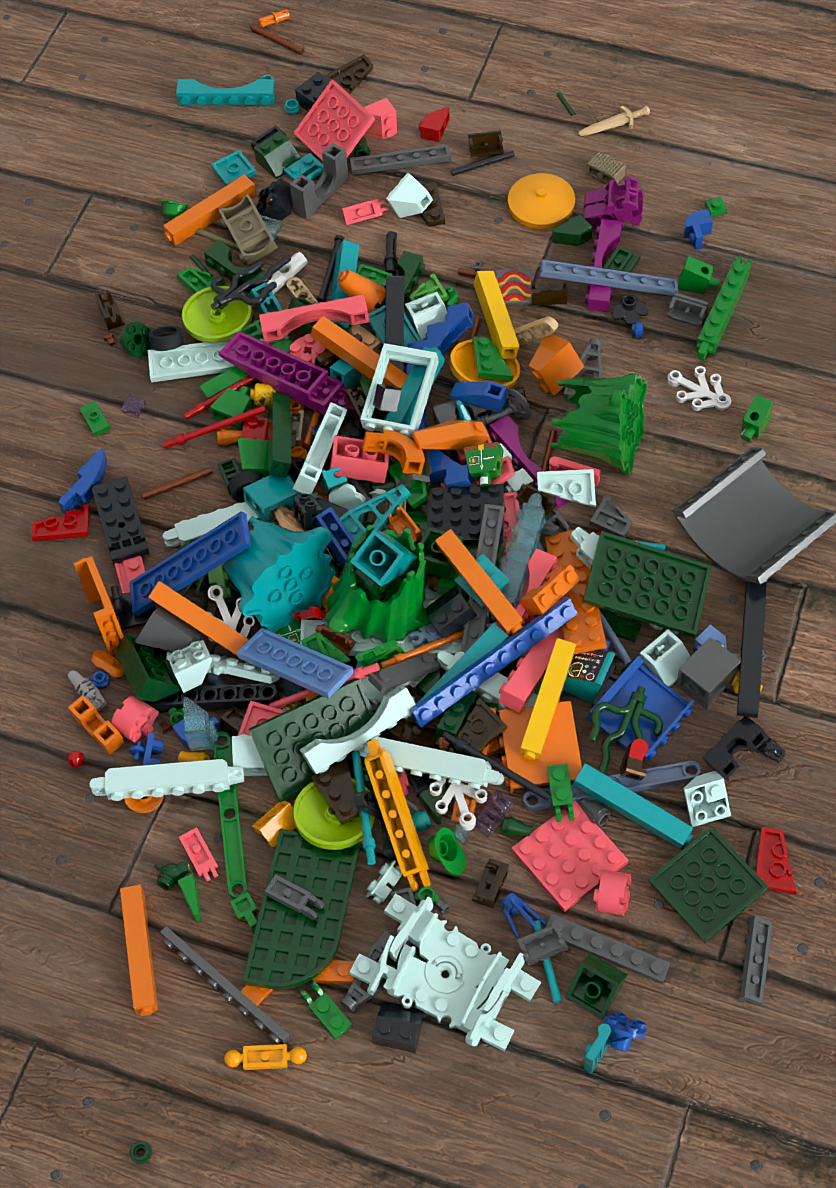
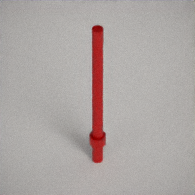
M249 375L206 401H200L194 405V408L183 413L185 419L187 420L198 413L205 412L206 408L210 407L227 389L231 388L237 391L242 386L255 381L256 378Z
M263 405L195 431L178 434L175 438L164 441L163 445L166 449L177 444L179 446L186 444L188 440L267 412L266 408Z

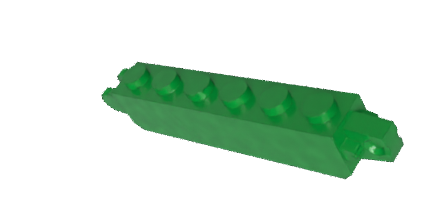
M738 256L736 261H733L698 337L696 349L699 351L697 359L704 361L708 353L714 355L747 283L753 262L752 259H748L746 264H743L742 256Z

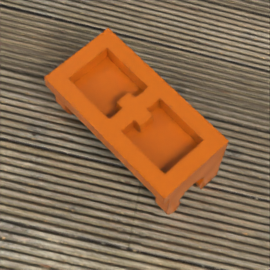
M400 505L396 508V516L393 517L390 513L388 514L389 523L387 525L390 530L397 534H401L405 528H409L414 546L416 547L417 543H420L422 540L421 530Z

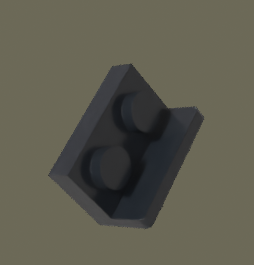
M303 493L293 497L294 518L304 531L313 530V525L315 524L314 514L322 513L321 506L311 494Z

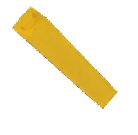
M477 271L473 284L492 341L503 359H516L520 346L494 271Z
M559 638L556 640L520 749V754H523V757L527 759L540 760L575 653V643Z

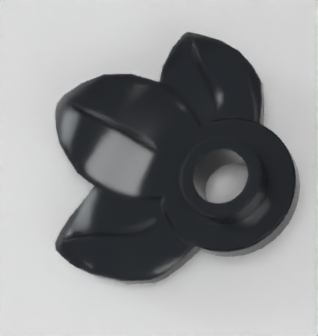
M633 295L624 296L620 304L615 306L613 310V318L615 320L623 318L625 323L630 326L639 321V315H648L646 305L639 303Z

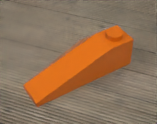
M449 420L415 431L412 436L418 449L464 450L465 447L484 444L489 434L483 422Z

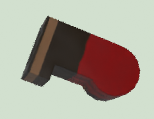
M636 739L627 746L620 776L637 781L645 778L646 770L641 767L644 755L648 752V745L644 740Z

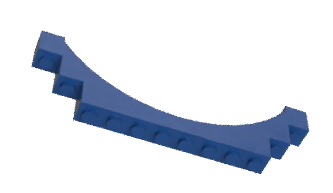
M468 302L448 306L447 314L445 315L446 321L427 325L426 340L409 343L407 347L422 350L423 347H435L444 356L457 338L469 327H473V311ZM407 363V366H405V373L407 375L410 374L414 364ZM426 406L418 430L428 428ZM428 449V461L430 460L432 472L429 475L431 483L444 481L445 486L448 488L474 486V479L469 473L468 465H460L447 457L439 449Z

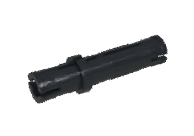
M389 231L386 234L385 272L395 276L396 264L398 263V258L396 257L397 233Z

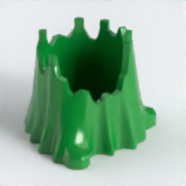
M636 373L614 378L558 380L559 386L568 387L576 391L567 398V401L576 405V409L574 411H566L565 418L552 419V425L559 426L564 430H562L558 437L560 443L551 442V448L596 458L618 468L623 474L631 475L634 467L635 453L640 447L645 432V412L643 406L647 393V381L642 380L641 375Z
M368 525L360 539L352 544L343 572L340 574L338 581L332 586L334 592L326 600L330 610L326 613L324 619L328 623L327 627L334 630L335 636L337 631L346 634L351 630H358L364 639L370 636H377L383 643L393 639L401 640L409 632L419 631L420 627L427 626L432 622L423 606V601L426 599L425 587L427 585V578L424 576L426 566L423 552L424 544L417 543V547L414 546L409 528H405L401 534H397L393 530L383 531L416 555L417 558L406 573L388 582L389 586L386 589V597L382 602L376 599L369 601L366 598V593L356 586L357 576L355 571L357 567L350 562L374 530L372 525Z

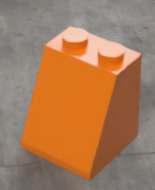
M552 334L543 338L529 364V368L532 371V377L540 383L539 388L544 393H550L555 396L563 388V386L558 385V380L572 379L584 368V365L569 341Z

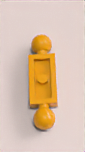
M287 1044L243 1046V1054H240L237 1050L226 1052L224 1062L232 1068L243 1063L244 1070L288 1068L289 1060L297 1065L302 1064L306 1060L307 1054L302 1047H294L288 1052Z

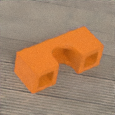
M571 564L557 566L545 577L547 582L544 585L531 589L519 600L529 616L543 615L580 581Z
M84 695L68 707L72 717L109 756L125 743L120 732L108 720L105 721L101 717L96 707Z

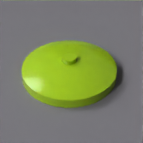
M219 286L225 291L229 288V286ZM211 287L198 291L187 300L183 307L182 320L186 331L195 339L208 343H220L231 340L238 331L242 332V329L251 323L252 307L240 300H234L228 303V306L224 309L218 308L214 311L211 308V304L214 303L213 299L218 294Z
M352 779L354 792L357 794L356 780ZM313 782L308 784L299 793L294 804V821L300 835L310 844L323 849L338 850L351 847L364 839L360 810L359 817L341 825ZM369 815L370 826L372 829L376 817Z

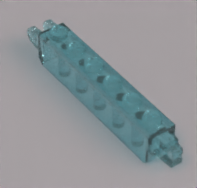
M538 493L531 495L528 504L524 503L522 510H518L516 518L518 522L517 525H513L511 536L513 537L511 541L507 542L506 557H502L500 563L501 572L510 579V583L501 592L514 609L517 608L528 575V562L537 548L546 521L545 510L541 503L542 497Z

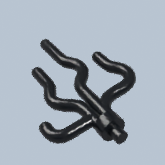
M287 255L267 270L263 278L249 280L238 287L240 279L254 274L264 266V261L259 260L250 268L236 273L232 278L231 286L226 291L218 286L223 281V278L221 276L216 277L210 286L218 295L214 297V303L211 304V308L214 311L218 308L222 310L228 306V303L234 300H240L250 306L261 304L266 300L267 295L277 287L276 282H271L267 285L260 295L254 299L242 293L250 287H256L265 282L268 283L275 272L291 261V257Z

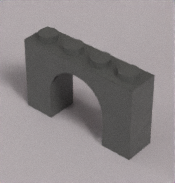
M334 143L330 144L322 152L323 172L315 186L314 181L302 174L290 183L293 210L305 219H308L349 178L346 150Z

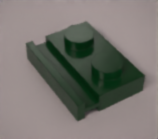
M618 246L603 269L631 273L640 261L641 255H635L634 252Z

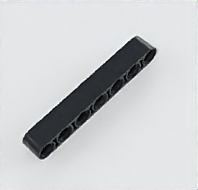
M386 276L385 344L404 347V276ZM389 360L390 363L404 372V362Z
M269 683L200 686L184 693L181 688L180 691L154 703L150 701L144 702L155 708L159 713L169 712L172 707L176 709L187 708L188 711L227 710L234 705L238 709H247L250 701L269 706L270 703L280 700V695L276 687ZM273 693L271 697H266L267 694ZM254 694L251 698H247L248 695ZM230 695H234L232 699H227ZM215 696L214 699L208 700L209 697ZM195 697L193 701H189L190 698Z

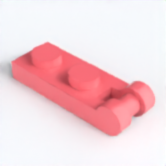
M555 456L550 458L549 471L594 469V484L598 486L601 470Z

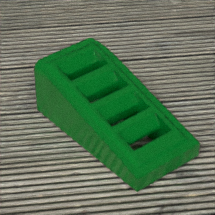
M193 874L179 879L178 884L195 921L198 923L201 921L195 878Z

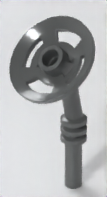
M508 388L507 400L505 402L507 408L503 409L501 413L496 412L489 416H481V418L478 417L474 421L483 422L484 426H487V424L490 425L491 422L510 414H514L519 419L527 420L531 416V408L521 393L515 389Z

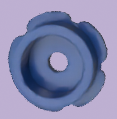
M637 321L636 324L632 325V335H635L636 338L643 337L644 323Z
M98 670L92 674L91 681L98 689L108 686L110 680L108 673H105L104 670Z

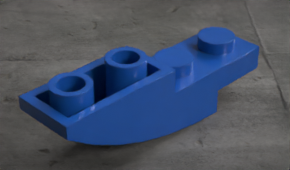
M101 448L97 453H94L91 459L80 467L77 472L79 480L72 485V488L66 494L60 497L58 503L64 514H66V511L73 510L78 503L86 505L93 497L91 486L101 484L107 467V457L104 449Z

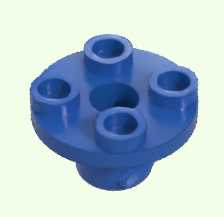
M616 1011L614 1015L605 1016L603 1024H608L612 1031L609 1042L610 1046L618 1051H628L632 1038L645 1037L647 1031L646 1023L641 1020H631L626 1018V1014Z

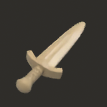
M621 106L620 114L579 131V136L598 133L630 123L629 129H633V118L642 115L648 116L650 109L648 106H644L641 110L631 113L629 109Z

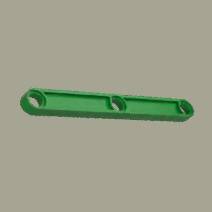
M218 732L213 737L214 759H223L227 762L228 767H233L230 736L226 732ZM220 738L228 740L224 746L217 745V741ZM232 784L229 790L218 792L228 891L230 897L235 899L248 892L237 787L236 784ZM228 810L236 812L235 816L231 819L224 817L225 812ZM235 886H242L244 890L241 894L235 895L232 893Z

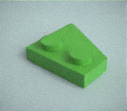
M431 274L430 280L422 283L418 290L409 296V300L411 302L437 292L442 301L445 302L448 301V295L435 274Z

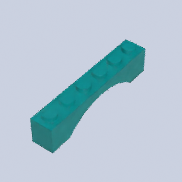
M178 79L176 90L178 105H274L276 94L274 79H257L241 87L226 89L209 87L195 79Z

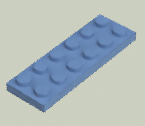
M263 628L237 651L238 658L326 698H330L354 673L353 667Z

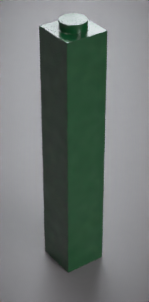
M272 392L268 404V474L286 478L291 466L290 396Z

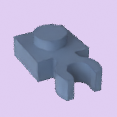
M430 623L427 626L420 627L419 633H410L408 640L409 642L417 640L413 645L415 649L422 646L423 643L427 644L444 636L438 632L433 623Z

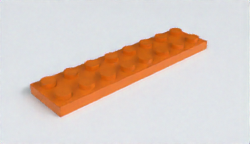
M571 530L557 533L555 536L547 535L544 537L547 552L557 557L558 565L571 564L580 579L574 587L558 600L559 602L567 596L571 599L578 613L563 624L562 628L565 641L575 643L576 649L574 654L607 648L599 607L582 602L590 568L576 556L578 547L570 538L571 533L574 531Z

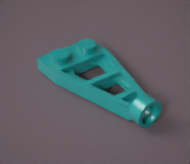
M400 484L397 488L395 487L350 509L339 519L354 541H356L366 531V528L359 521V517L369 511L374 512L377 519L372 526L374 530L381 531L388 522V514L393 515L396 512V508L409 498L411 494L403 484ZM384 500H389L391 507L384 514H380L376 506Z

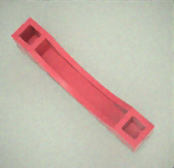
M364 295L259 315L265 342L283 339L294 329L304 324L318 321L322 316L329 320L340 321L350 325L369 322Z
M536 548L528 562L530 581L527 593L531 589L538 588L547 582L545 577L559 566L556 556ZM520 603L515 610L525 623V621L528 622L531 616L528 615Z

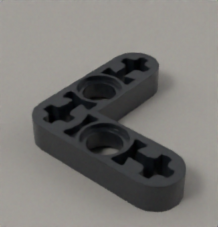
M367 790L355 794L354 803L358 810L381 819L385 856L389 860L396 859L376 795Z

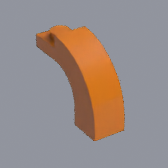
M383 429L382 433H365L362 445L363 451L389 454L400 462L403 473L421 475L425 458L422 449H418L415 441L399 432Z

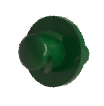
M131 322L124 327L120 336V344L127 354L132 357H142L148 354V350H151L148 336L151 328L141 322Z

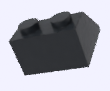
M457 585L425 608L428 617L438 632L445 638L477 616Z
M383 1001L372 1033L373 1044L416 1053L425 1012L412 1007L406 1009L402 1005Z

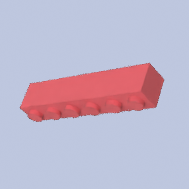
M562 626L527 650L524 654L525 658H520L516 665L517 670L511 671L507 679L509 682H504L498 692L501 694L499 703L520 714L545 676L557 638L565 640Z

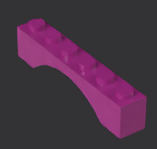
M601 220V226H597L596 236H599V238L595 239L594 249L597 250L592 254L594 265L590 267L602 268L607 256L619 246L622 221ZM588 283L587 289H590V292H586L585 296L588 310L609 312L611 287Z
M507 415L490 425V439L493 443H501L512 455V464L520 469L523 468L534 480V488L538 489L537 472L545 471L536 466L525 455L519 442V427ZM554 497L556 500L555 504H557L556 509L569 502V500Z

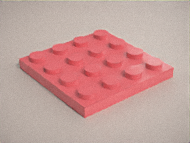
M331 80L294 131V134L322 161V152L332 143L345 149L347 158L376 118L336 81Z
M573 801L572 805L574 820L569 821L568 810L565 807L561 810L562 822H556V816H553L534 830L530 836H526L511 848L515 856L564 912L600 885L598 882L599 870L618 872L629 862L596 823H592L576 801Z

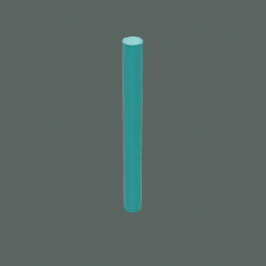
M540 920L534 921L536 923V927H533L534 932L543 930ZM549 957L542 960L553 1003L556 1004L562 1000Z

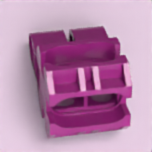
M625 177L623 179L625 184L618 185L616 180H610L604 189L587 192L584 197L583 218L592 227L601 226L602 219L622 221V228H624L623 222L630 221L632 226L638 225L643 219L644 192L643 190H638L640 183L637 179Z

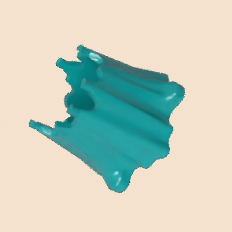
M252 516L249 519L254 528L253 531H249L251 546L223 563V570L241 594V600L238 604L239 611L246 617L255 615L261 626L266 627V630L276 633L280 628L287 627L293 622L294 612L300 613V611L308 610V607L311 606L320 607L321 610L322 599L330 590L331 581L335 575V570L329 567L332 557L323 553L332 539V533L326 527L294 532L273 523L257 520Z

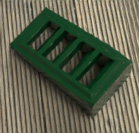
M235 458L217 464L229 495H231L229 481L233 476L241 473Z

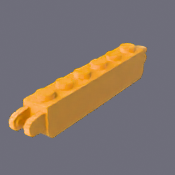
M373 739L367 742L370 753H367L368 758H365V765L401 873L404 877L408 878L410 887L413 892L419 890V885L415 874H420L425 887L431 886L427 873L429 867L390 752H386L384 747L381 748L378 739Z

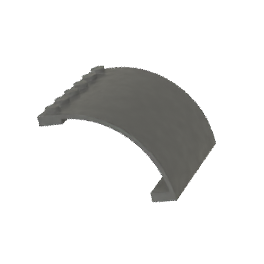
M751 447L676 506L672 512L694 544L716 565L739 579L762 584L772 574L781 570L784 564L793 560L795 555L801 550L806 549L812 541L821 537L823 532L836 524V511L827 509L825 511L817 510L793 496L775 479L762 462L761 458L766 455L764 448Z

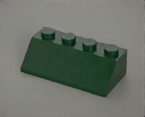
M125 635L115 654L135 697L140 701L155 702L180 691L181 686L162 649L138 644L135 642L136 637Z

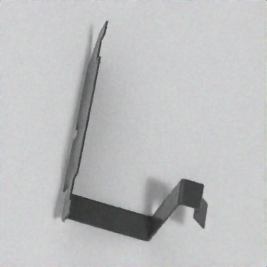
M422 449L425 458L423 466L424 475L412 473L400 482L397 479L395 481L396 488L400 484L406 485L413 479L427 482L426 485L429 487V475L432 472L430 460L428 461V449Z

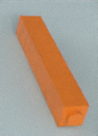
M245 174L164 224L165 239L168 242L171 241L175 246L196 234L195 231L198 228L204 229L222 217L219 212L220 208H230L237 205L246 194H249L250 198L255 197V184Z
M322 316L312 327L310 337L373 380L380 355ZM389 362L382 384L394 385L401 390L408 375Z
M450 529L436 539V546L504 632L509 636L511 633L515 634L522 629L524 624L522 617L454 532Z
M160 581L148 596L151 601L237 657V651L249 641V639Z
M140 884L120 888L133 1008L137 1015L148 1016L153 1014L154 1011H158L145 895Z

